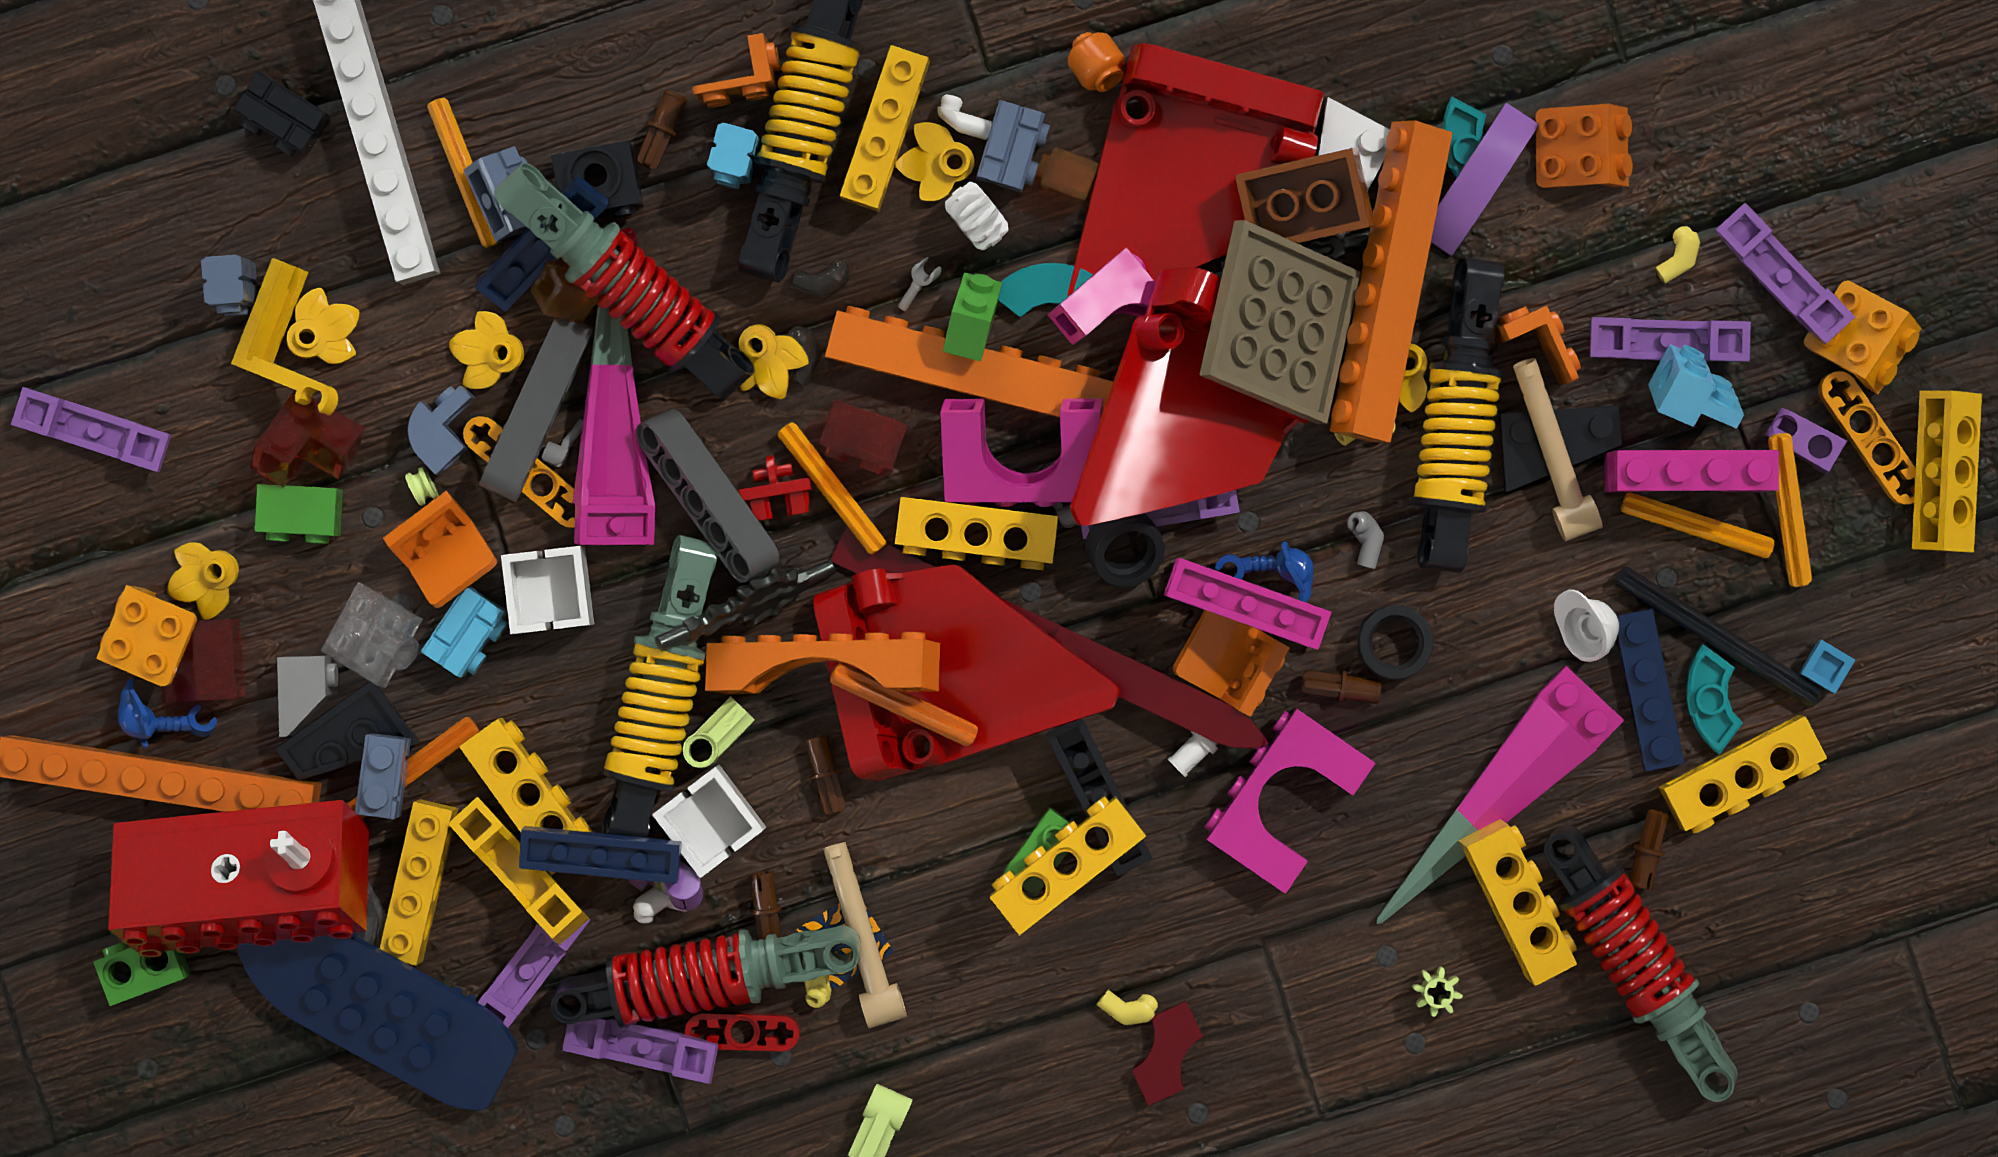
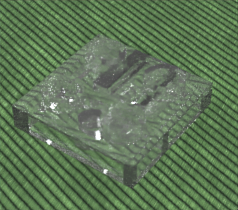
M357 582L321 651L375 685L386 688L395 670L406 669L415 660L419 644L413 636L423 618L368 585Z

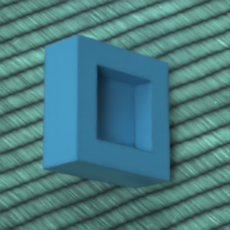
M1819 639L1799 674L1832 694H1836L1854 664L1855 659Z

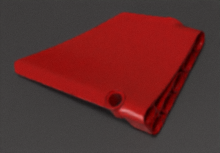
M1139 43L1131 46L1120 95L1113 104L1067 295L1069 296L1074 291L1080 268L1094 275L1125 248L1143 261L1146 266V272L1155 282L1161 270L1197 267L1226 255L1234 221L1245 220L1235 175L1314 157L1318 143V137L1314 132L1324 92L1157 45ZM1130 98H1134L1141 103L1142 114L1138 119H1133L1127 114L1126 104Z
M1195 267L1164 269L1160 271L1145 315L1137 317L1132 324L1125 351L1070 505L1071 513L1079 526L1094 525L1147 513L1258 484L1263 481L1288 431L1298 423L1304 424L1309 422L1306 419L1199 375L1221 278L1215 274Z
M957 565L904 573H887L886 569L881 568L866 570L852 576L851 583L818 593L813 599L821 641H829V634L853 635V640H865V633L889 634V640L901 639V633L920 632L926 634V640L940 643L939 691L906 693L978 727L974 742L969 746H964L831 683L849 763L854 774L860 779L880 782L926 766H941L1111 710L1115 706L1120 693L1119 687L1112 680L1049 636L965 569ZM826 662L829 677L831 678V674L836 665L845 662ZM845 663V664H847V665H849V666H851V667H853V668H855V669H857V670L862 671L861 669L855 667L854 665ZM929 740L930 750L929 753L925 756L924 745L925 742Z

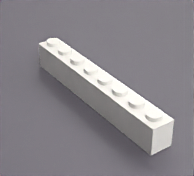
M313 0L395 280L405 285L441 274L361 1Z

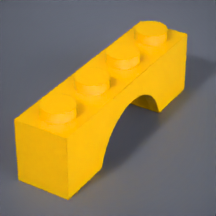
M478 797L448 823L556 943L561 945L590 919L547 871L519 868L520 842Z

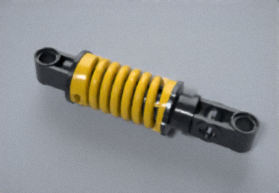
M813 0L807 25L791 26L789 33H791L790 38L792 40L790 45L793 46L786 50V56L791 61H786L782 65L781 70L785 76H781L778 79L777 85L780 90L775 92L773 100L777 105H773L769 110V115L772 119L765 124V130L768 134L762 136L761 150L757 153L753 162L764 169V175L761 179L762 182L756 185L755 192L759 195L752 213L746 241L739 255L738 267L739 271L743 274L777 283L781 282L786 275L790 261V252L798 230L803 207L809 206L810 199L807 196L810 191L809 187H811L812 183H824L826 180L825 175L828 168L826 164L828 157L826 156L832 154V147L822 142L823 140L833 142L836 139V132L826 128L827 125L838 127L841 120L838 116L830 113L831 111L837 113L844 111V103L835 100V96L846 98L849 93L848 88L839 85V82L845 84L852 82L853 75L851 73L853 67L857 65L859 54H862L864 48L862 45L851 40L857 15L864 0ZM773 219H779L777 226L771 225Z
M1469 257L1459 258L1453 274L1454 288L1449 313L1448 334L1442 337V345L1445 347L1443 361L1432 362L1429 366L1431 387L1427 392V398L1431 404L1425 407V413L1430 418L1423 422V428L1428 434L1421 437V443L1426 449L1421 450L1419 453L1420 460L1425 464L1419 465L1417 468L1418 475L1423 478L1419 477L1418 482L1415 484L1414 497L1411 498L1412 504L1425 508L1422 534L1417 550L1418 565L1423 569L1461 573L1466 566L1468 558L1471 514L1486 513L1487 510L1483 493L1487 490V483L1470 478L1471 476L1485 477L1490 471L1487 465L1479 464V461L1487 462L1491 459V452L1481 449V446H1491L1494 439L1491 435L1483 434L1482 432H1491L1495 429V422L1490 419H1484V417L1495 416L1497 414V407L1492 404H1486V402H1497L1499 400V394L1496 390H1498V385L1501 383L1504 372L1492 367V355L1494 352H1497L1498 343L1494 342L1498 319L1500 291L1504 282V268L1500 262ZM1471 313L1476 315V320L1470 319ZM1469 490L1473 491L1472 496H1468Z

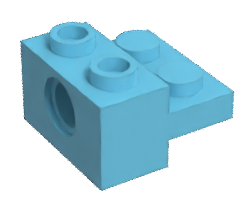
M1669 344L1648 384L1657 411L1694 427L1700 414H1704L1737 429L1744 413L1739 404L1738 397L1732 388V383L1719 375L1711 374L1704 359V354L1688 345L1678 348Z

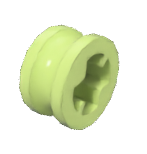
M424 466L418 468L419 472L416 475L411 473L405 475L408 486L420 506L426 504L427 498H433L434 500L439 496L433 480Z

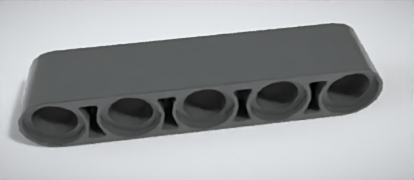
M561 312L557 313L479 483L480 487L513 502L517 501L586 353L595 327Z
M669 409L637 425L636 438L641 449L731 575L737 581L745 583L777 566L779 563V553L774 542L684 416L675 409Z

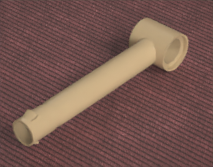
M1536 358L1513 365L1520 389L1524 394V400L1560 506L1552 508V512L1562 539L1566 542L1603 528L1599 511L1592 496H1582L1547 390L1544 387V381Z
M846 842L825 847L823 851L833 877V884L846 926L855 929L861 940L858 966L866 992L859 994V999L867 1026L870 1029L906 1018L907 1013L898 984L889 985L859 884L853 871Z

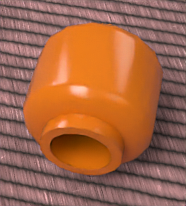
M1086 32L1073 41V48L1070 50L1067 58L1068 66L1083 87L1087 90L1105 92L1119 84L1124 77L1123 71L1126 67V59L1107 33L1097 32L1092 34L1091 32Z

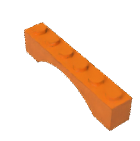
M920 632L901 633V639L889 640V634L865 633V640H853V635L829 634V641H817L816 635L796 634L793 635V642H781V636L758 635L757 642H746V637L722 636V643H707L705 691L719 694H759L770 683L791 670L812 663L828 661L845 662L854 665L871 675L883 687L901 692L939 691L940 643L926 640V634Z

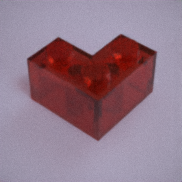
M294 390L254 445L250 469L284 488L305 459L339 479L359 451L364 427L335 410L331 415L319 412L318 404L320 401L313 397L311 398V403L306 406L295 402L297 390Z
M834 399L819 445L826 447L824 455L845 463H847L849 456L862 460L860 468L884 476L886 469L895 472L910 427L905 423Z

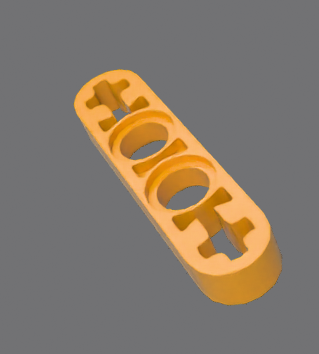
M1843 371L1825 375L1818 386V394L1821 401L1886 495L1894 503L1900 505L1914 503L1916 467L1862 389L1850 374ZM1832 379L1836 383L1844 381L1847 386L1843 390L1844 396L1848 401H1853L1856 397L1859 404L1848 407L1841 414L1838 408L1845 406V403L1839 396L1830 397L1828 392L1833 388L1830 381ZM1856 411H1864L1870 417V427L1864 433H1857L1850 426V417ZM1879 443L1889 445L1893 451L1892 461L1888 465L1880 466L1872 458V451ZM1900 462L1904 466V469L1897 471L1903 480L1912 479L1914 485L1910 488L1912 492L1910 497L1907 494H1897L1896 489L1899 488L1900 483L1895 475H1890L1886 479L1883 474L1895 469Z
M478 416L467 422L464 427L463 437L468 447L488 463L490 456L487 452L494 448L484 441L476 444L473 441L476 434L472 430L476 425L483 428L488 424L490 426L488 435L498 442L504 428L488 417ZM537 457L522 492L558 523L565 527L575 528V517L566 520L564 518L566 509L556 502L553 509L548 506V502L558 496L562 486L567 490V493L561 497L567 502L573 503L574 487ZM541 473L549 475L553 481L551 493L543 497L536 495L531 487L533 478Z

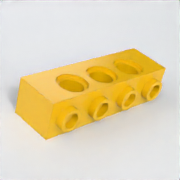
M893 45L890 46L840 193L842 200L876 212L880 211L930 64L928 57Z
M1920 391L1912 549L1974 552L1982 394Z
M901 497L895 544L903 545L902 553L926 556V550L929 548L942 550V558L965 561L966 553L982 555L981 563L1004 566L1005 558L1021 560L1020 568L1044 571V563H1053L1058 516ZM941 518L948 524L949 531L943 540L933 541L927 536L926 525L931 519ZM972 523H981L987 528L988 538L980 546H972L965 539V530ZM1011 528H1020L1027 535V544L1019 551L1008 549L1004 543V535Z
M1797 715L1668 781L1658 788L1679 829L1684 831L1691 829L1694 834L1712 826L1715 823L1713 817L1724 811H1727L1728 815H1733L1747 808L1750 805L1748 799L1762 793L1763 797H1767L1785 788L1783 781L1797 774L1798 778L1802 779L1821 769L1818 763L1827 759L1806 716ZM1778 747H1783L1788 753V762L1781 769H1775L1770 761L1772 752ZM1748 765L1753 771V780L1748 786L1740 787L1735 781V773L1741 766ZM1713 783L1717 787L1718 798L1713 804L1704 805L1700 800V791L1706 784Z
M503 717L499 718L459 746L520 832L524 826L543 828L545 818L548 815H555L561 819L563 830L593 833L581 816L575 819L567 806L571 804V801L558 784L552 787L544 774L548 772V769L541 758L535 752L531 755L528 754L521 744L525 737L512 720L506 723ZM502 751L512 752L517 759V766L511 773L502 771L498 766L497 759ZM525 783L536 785L540 791V799L535 805H529L521 798L520 791ZM549 871V873H550L551 875H553V874L556 873V872Z
M1105 796L1099 799L1086 810L1090 817L1078 826L1074 821H1071L1054 835L1058 842L1048 850H1045L1042 845L1023 859L1027 865L1016 875L1009 870L991 884L995 891L990 894V899L1019 936L1146 837L1143 830L1116 796L1110 801ZM1093 827L1105 829L1109 835L1106 845L1099 849L1090 847L1085 841V836L1089 829ZM1065 851L1072 853L1077 859L1075 869L1069 873H1061L1056 870L1053 862L1057 854ZM1036 876L1044 881L1046 888L1041 896L1031 898L1025 895L1022 890V884L1028 877Z
M422 799L413 802L379 948L397 959L415 966L424 960L454 831L448 823L457 816L459 809Z
M1499 819L1458 840L1525 978L1534 986H1537L1577 965L1572 954L1577 950L1576 945L1566 929L1561 931L1555 920L1556 917L1560 916L1558 908L1550 895L1544 897L1538 883L1543 881V878L1533 860L1527 862L1521 850L1526 844L1518 828L1515 825L1510 827L1506 822ZM1504 857H1511V869L1506 874L1497 875L1496 865L1498 861ZM1521 892H1528L1529 901L1527 905L1522 909H1514L1513 901L1515 896ZM1544 926L1546 928V936L1543 941L1538 944H1531L1530 936L1532 931L1537 927Z

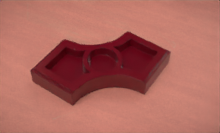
M1186 1000L1155 1014L1151 1019L1154 1029L1152 1047L1144 1060L1131 1069L1148 1106L1184 1090L1181 1079L1183 1058L1188 1049L1196 1041L1203 1038Z

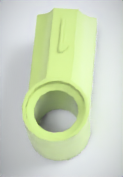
M730 696L694 734L686 739L683 745L685 760L696 768L704 769L711 767L755 719ZM701 739L709 741L712 745V755L704 762L694 760L690 752L693 743Z
M876 1084L863 1112L864 1120L848 1156L885 1157L895 1131L899 1132L913 1099Z

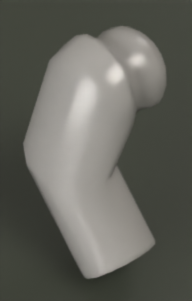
M1365 511L1354 512L1349 516L1347 525L1361 543L1357 564L1376 569L1384 540V533L1372 515Z

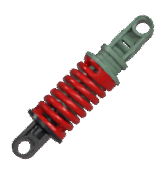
M521 163L494 190V196L504 210L514 215L535 236L545 242L551 248L550 253L555 258L562 257V260L567 262L569 268L565 274L566 280L584 290L589 298H595L601 293L597 300L598 306L602 309L610 307L609 316L613 319L621 317L620 325L625 329L632 327L631 335L634 338L640 339L644 337L642 344L647 349L657 346L654 350V355L665 364V368L668 371L674 372L684 365L715 396L721 399H727L754 374L755 369L750 359L715 330L720 321V315L716 311L705 308L696 297H690L689 290L679 286L678 280L674 277L667 276V271L661 266H656L653 258L645 256L642 248L634 246L633 240L622 232L615 222L610 223L604 228L599 227L596 222H593L594 216L578 209L565 195L551 185L534 166L528 163Z
M1571 825L1557 827L1553 830L1545 844L1544 854L1569 892L1558 903L1559 908L1568 917L1575 918L1577 921L1575 923L1577 931L1583 932L1588 928L1591 929L1584 935V942L1587 945L1597 943L1592 949V954L1596 958L1605 956L1601 960L1600 966L1605 971L1613 969L1609 973V980L1612 983L1621 982L1617 986L1619 995L1626 996L1633 993V995L1627 998L1626 1005L1632 1013L1635 1023H1643L1649 1020L1653 1023L1654 1028L1657 1029L1655 1035L1658 1040H1667L1677 1061L1688 1072L1700 1093L1706 1099L1713 1102L1726 1100L1733 1093L1737 1080V1068L1723 1049L1715 1031L1704 1020L1705 1008L1702 1004H1697L1691 994L1698 987L1699 981L1692 974L1683 971L1685 968L1682 959L1675 957L1676 951L1673 945L1666 944L1667 936L1664 932L1658 931L1659 925L1655 919L1650 918L1651 913L1648 907L1641 906L1642 899L1639 894L1634 893V886L1624 873L1625 869L1622 864L1605 869L1579 829ZM1558 839L1569 840L1573 844L1575 852L1569 855L1560 853L1555 847V841ZM1712 1072H1720L1727 1077L1728 1083L1723 1086H1716L1709 1081L1707 1075Z
M845 925L817 931H802L780 938L774 933L766 935L765 939H759L758 941H753L748 930L744 929L739 930L732 937H728V940L724 935L718 936L715 941L716 949H713L712 942L705 938L699 943V951L696 943L693 941L685 944L684 952L679 944H673L670 947L669 954L665 947H658L655 950V960L653 953L648 949L640 953V962L635 952L620 955L610 954L606 958L605 971L562 979L556 986L551 1002V1012L559 1022L564 1024H574L614 1015L619 1028L625 1029L630 1025H635L640 1021V1018L643 1021L651 1022L657 1016L661 1019H667L671 1014L683 1016L686 1011L693 1014L698 1013L701 1008L710 1011L716 1005L726 1008L731 1002L735 1005L760 1003L762 989L772 988V986L777 990L786 987V983L804 982L821 976L851 971L859 961L861 940L855 929ZM843 943L848 945L852 951L841 955L836 953L832 947ZM573 995L579 999L580 1004L568 1005L561 997Z

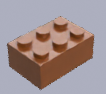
M1358 147L1235 175L1245 220L1295 243L1375 226Z

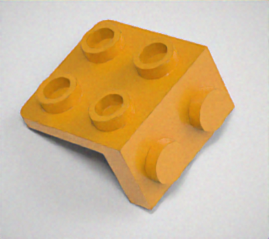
M1844 281L1839 285L1834 295L1847 307L1855 318L1826 345L1811 332H1808L1805 337L1804 345L1808 350L1853 373L1865 388L1879 394L1884 385L1890 384L1894 379L1898 369L1897 365L1905 353L1910 352L1917 344L1919 332L1922 328L1908 311L1851 281Z
M126 585L124 592H122L117 600L115 614L110 626L101 639L100 650L96 659L156 685L169 686L173 681L196 625L197 617L188 610L155 597L156 593L150 590Z

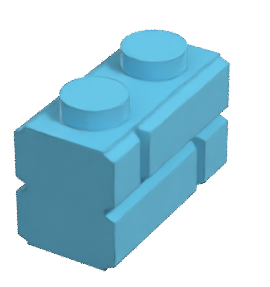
M727 123L718 124L713 141L716 147L711 148L707 166L715 174L713 180L717 181V184L739 190L741 183H751L755 170L753 161L760 151L762 143L753 130Z
M468 586L459 593L421 652L460 678L465 677L467 672L474 675L486 658V655L481 652L490 639L496 642L505 631L508 622L503 619L508 611L473 587Z

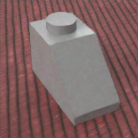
M331 655L277 657L279 737L295 734L331 697L332 687L338 686V667L336 663L331 664Z

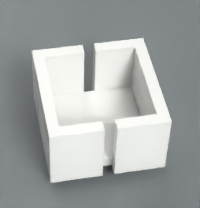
M585 546L544 550L546 559H543L542 551L501 555L510 634L551 630L552 621L554 629L594 624Z
M720 765L714 767L687 788L692 794L690 797L683 791L652 814L671 840L682 841L681 854L700 878L732 854L728 846H731L736 852L766 828L765 824Z

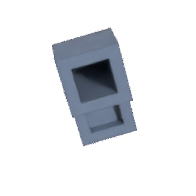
M450 386L434 401L438 406L434 411L427 403L420 401L411 414L408 424L410 444L417 456L435 475H442L469 449L448 426L476 399L466 387L459 386L455 390Z

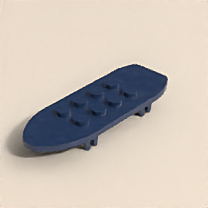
M353 933L352 937L346 939H335L328 935L316 936L313 941L305 943L285 939L276 940V944L272 946H257L252 943L238 944L239 957L251 981L260 993L280 1012L300 1025L447 1105L468 1110L486 1109L495 1097L517 1055L518 1047L508 1028L493 1012L476 1002L474 995L469 994L467 997L461 994L462 989L460 987H448L357 937L358 933Z

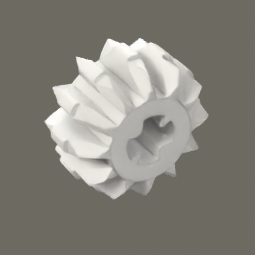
M969 182L963 187L960 186L945 201L946 211L971 243L979 250L984 251L991 245L994 246L1008 232V222L976 183Z

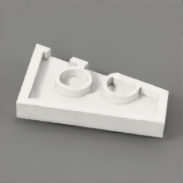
M1328 97L1325 103L1318 156L1358 147L1368 191L1384 161L1387 148L1386 138L1390 129ZM1346 232L1336 234L1333 236H1336L1342 240Z

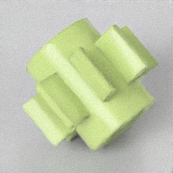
M1441 966L1437 969V975L1430 976L1428 972L1422 970V976L1425 978L1422 985H1412V988L1417 992H1421L1422 995L1417 1000L1416 1005L1423 1007L1428 1003L1431 1006L1430 1014L1433 1017L1437 1015L1438 1008L1445 1007L1448 1012L1453 1013V1008L1450 1005L1453 998L1461 999L1463 997L1461 993L1454 991L1452 987L1459 981V978L1452 976L1446 980L1444 978V968ZM1437 982H1441V986L1447 990L1446 995H1439L1438 1000L1434 1001L1433 996L1427 991L1429 988H1435Z

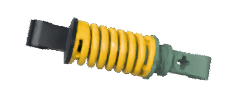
M682 535L676 537L670 554L669 570L659 610L651 612L650 620L653 622L650 628L651 632L647 636H635L634 638L635 647L633 653L637 658L636 662L630 664L629 671L639 676V678L629 677L626 679L625 685L636 692H624L621 698L624 703L632 705V708L625 706L619 708V717L628 720V722L618 721L615 723L614 729L617 733L624 734V737L613 736L611 738V746L615 748L607 754L605 766L601 769V774L616 780L610 805L604 817L602 834L647 838L657 791H674L675 789L674 779L670 771L678 768V762L671 756L679 755L682 752V745L678 741L685 738L686 732L681 726H686L689 723V715L685 712L693 708V701L689 697L694 696L697 692L696 685L692 682L696 683L700 680L699 668L704 664V660H706V653L697 648L698 639L692 642L686 640L669 649L660 651L656 645L655 637L683 625V620L702 614L710 578L714 572L718 557L707 541ZM686 589V591L691 592L690 600L682 601L677 598L678 590L685 591Z

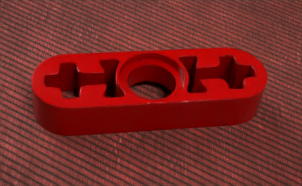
M699 1012L694 1014L685 1026L686 1035L700 1038L699 1034L693 1033L692 1030L693 1027H697L700 1024V1020H707V1026L710 1028H720L721 1023L719 1019L727 1020L724 1030L726 1042H719L721 1034H709L706 1039L707 1041L719 1044L718 1050L782 1052L793 1048L800 1037L798 1022L787 1014ZM744 1020L753 1026L754 1036L750 1041L741 1043L733 1038L731 1029L737 1021ZM759 1021H767L765 1029L771 1030L777 1029L779 1022L786 1023V1029L793 1030V1036H788L785 1043H778V1036L765 1035L766 1044L758 1043L761 1035Z

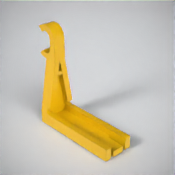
M272 258L231 364L297 390L295 402L305 406L311 403L314 392L320 391L322 399L318 404L319 412L331 415L338 403V394L333 387L274 363L309 272Z

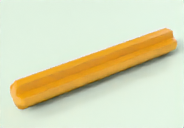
M446 98L433 100L427 104V108L480 242L485 248L495 246L502 241L495 242L463 171L473 162L449 101Z
M793 422L785 425L778 432V437L866 551L871 555L880 551L886 545V540L799 427Z
M1777 433L1769 437L1768 444L1769 450H1779V490L1775 492L1788 581L1793 587H1802L1809 585L1812 581L1792 437L1789 433Z
M1631 492L1626 493L1621 505V511L1625 514L1762 558H1769L1774 548L1775 540L1771 537Z

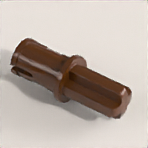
M664 90L653 120L647 121L646 124L649 129L636 157V161L640 165L654 170L658 168L670 138H675L676 136L674 129L682 109L687 103L685 97L675 92Z
M1305 670L1302 676L1301 689L1304 693L1337 697L1338 702H1343V699L1378 704L1382 680L1347 676L1346 671H1342L1340 675Z
M824 735L806 740L804 744L806 745L813 771L810 779H815L823 813L825 815H832L844 811L846 805L837 774L841 770L840 768L836 769L828 740L829 736Z
M1650 809L1647 812L1640 843L1633 846L1636 852L1629 880L1635 887L1649 890L1653 888L1660 856L1665 854L1660 849L1669 816L1663 811Z
M768 870L765 871V874L762 871L750 873L749 879L754 908L750 909V913L755 915L758 940L765 939L766 935L774 933L780 938L778 912L782 908L781 905H777L774 871Z

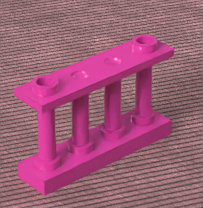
M1176 558L1163 594L1169 598L1319 650L1332 613L1331 611L1182 558Z

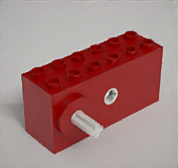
M343 800L114 823L108 930L120 938L123 943L138 952L140 956L158 957L162 955V951L171 950L187 954L197 953L202 947L212 946L221 950L236 949L238 944L252 943L257 946H272L276 944V940L285 939L305 943L313 941L316 936L327 935L335 939H346L352 937L353 933L367 932L369 825Z

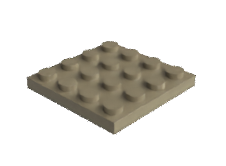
M1246 220L1234 221L1199 375L1315 424H1327L1361 272Z

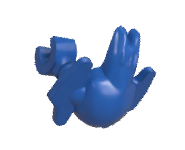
M1287 541L1282 542V548L1276 557L1253 556V558H1240L1235 554H1225L1216 563L1215 569L1218 571L1227 562L1235 563L1238 571L1233 577L1242 579L1245 573H1252L1253 571L1277 570L1284 580L1297 586L1300 601L1307 603L1311 597L1314 575L1313 562L1308 554L1302 550L1289 548Z
M134 677L127 681L126 686L121 691L118 724L124 733L133 738H139L143 749L148 748L147 739L153 735L155 730L157 732L190 731L198 737L209 736L215 731L218 721L215 717L206 725H200L196 722L195 718L198 717L202 709L200 705L194 706L188 715L179 716V718L178 716H173L172 718L170 716L165 718L163 716L155 717L154 713L142 704L134 690Z

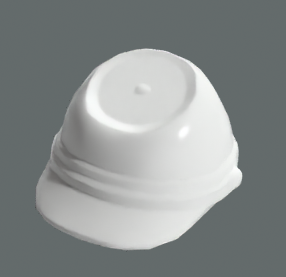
M1567 590L1558 595L1554 603V615L1564 643L1570 652L1581 661L1586 662L1596 661L1607 655L1614 646L1619 632V621L1613 610L1604 602L1587 599L1586 596L1576 590Z

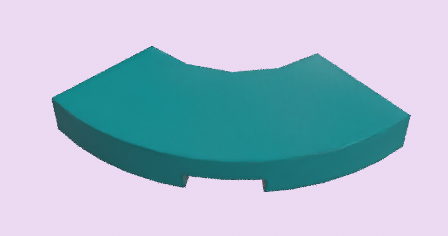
M1451 97L1444 113L1442 129L1453 132L1447 165L1456 179L1483 139V126L1487 115Z
M1042 263L1022 268L1001 281L1003 283L998 301L1019 318H1022L1032 308L1044 304H1060L1068 297L1067 294L1074 266L1062 263ZM1080 268L1074 291L1093 274Z
M1701 644L1688 670L1686 703L1696 731L1702 740L1715 753L1720 755L1743 724L1732 711L1728 699V682L1735 667L1704 644Z

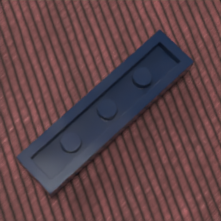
M578 175L561 192L582 212L588 211L592 214L594 220L608 205V199ZM527 228L477 280L475 289L506 312L557 258L550 253L551 248Z
M1653 609L1616 615L1619 621V632L1616 639L1643 770L1651 771L1685 764Z
M524 826L521 829L519 868L677 884L680 874L682 841Z

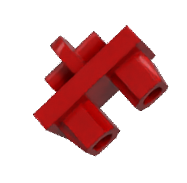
M774 455L766 456L767 467L755 469L752 472L754 482L769 479L770 484L738 490L739 495L757 520L763 521L773 519L770 497L785 496L788 516L809 513L810 497L808 491L813 490L811 478L779 483V477L793 475L792 465L789 463L776 466Z

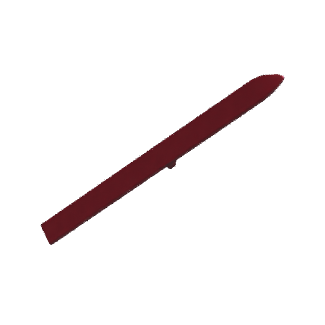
M846 526L830 560L857 574L879 568L886 569L887 573H904L935 567L909 554L902 553L901 550L888 544L877 553L871 555L848 526ZM1001 598L1049 636L1112 680L1119 687L1120 693L1118 697L1218 744L1244 749H1260L1268 745L1265 735L1255 723L1233 706Z

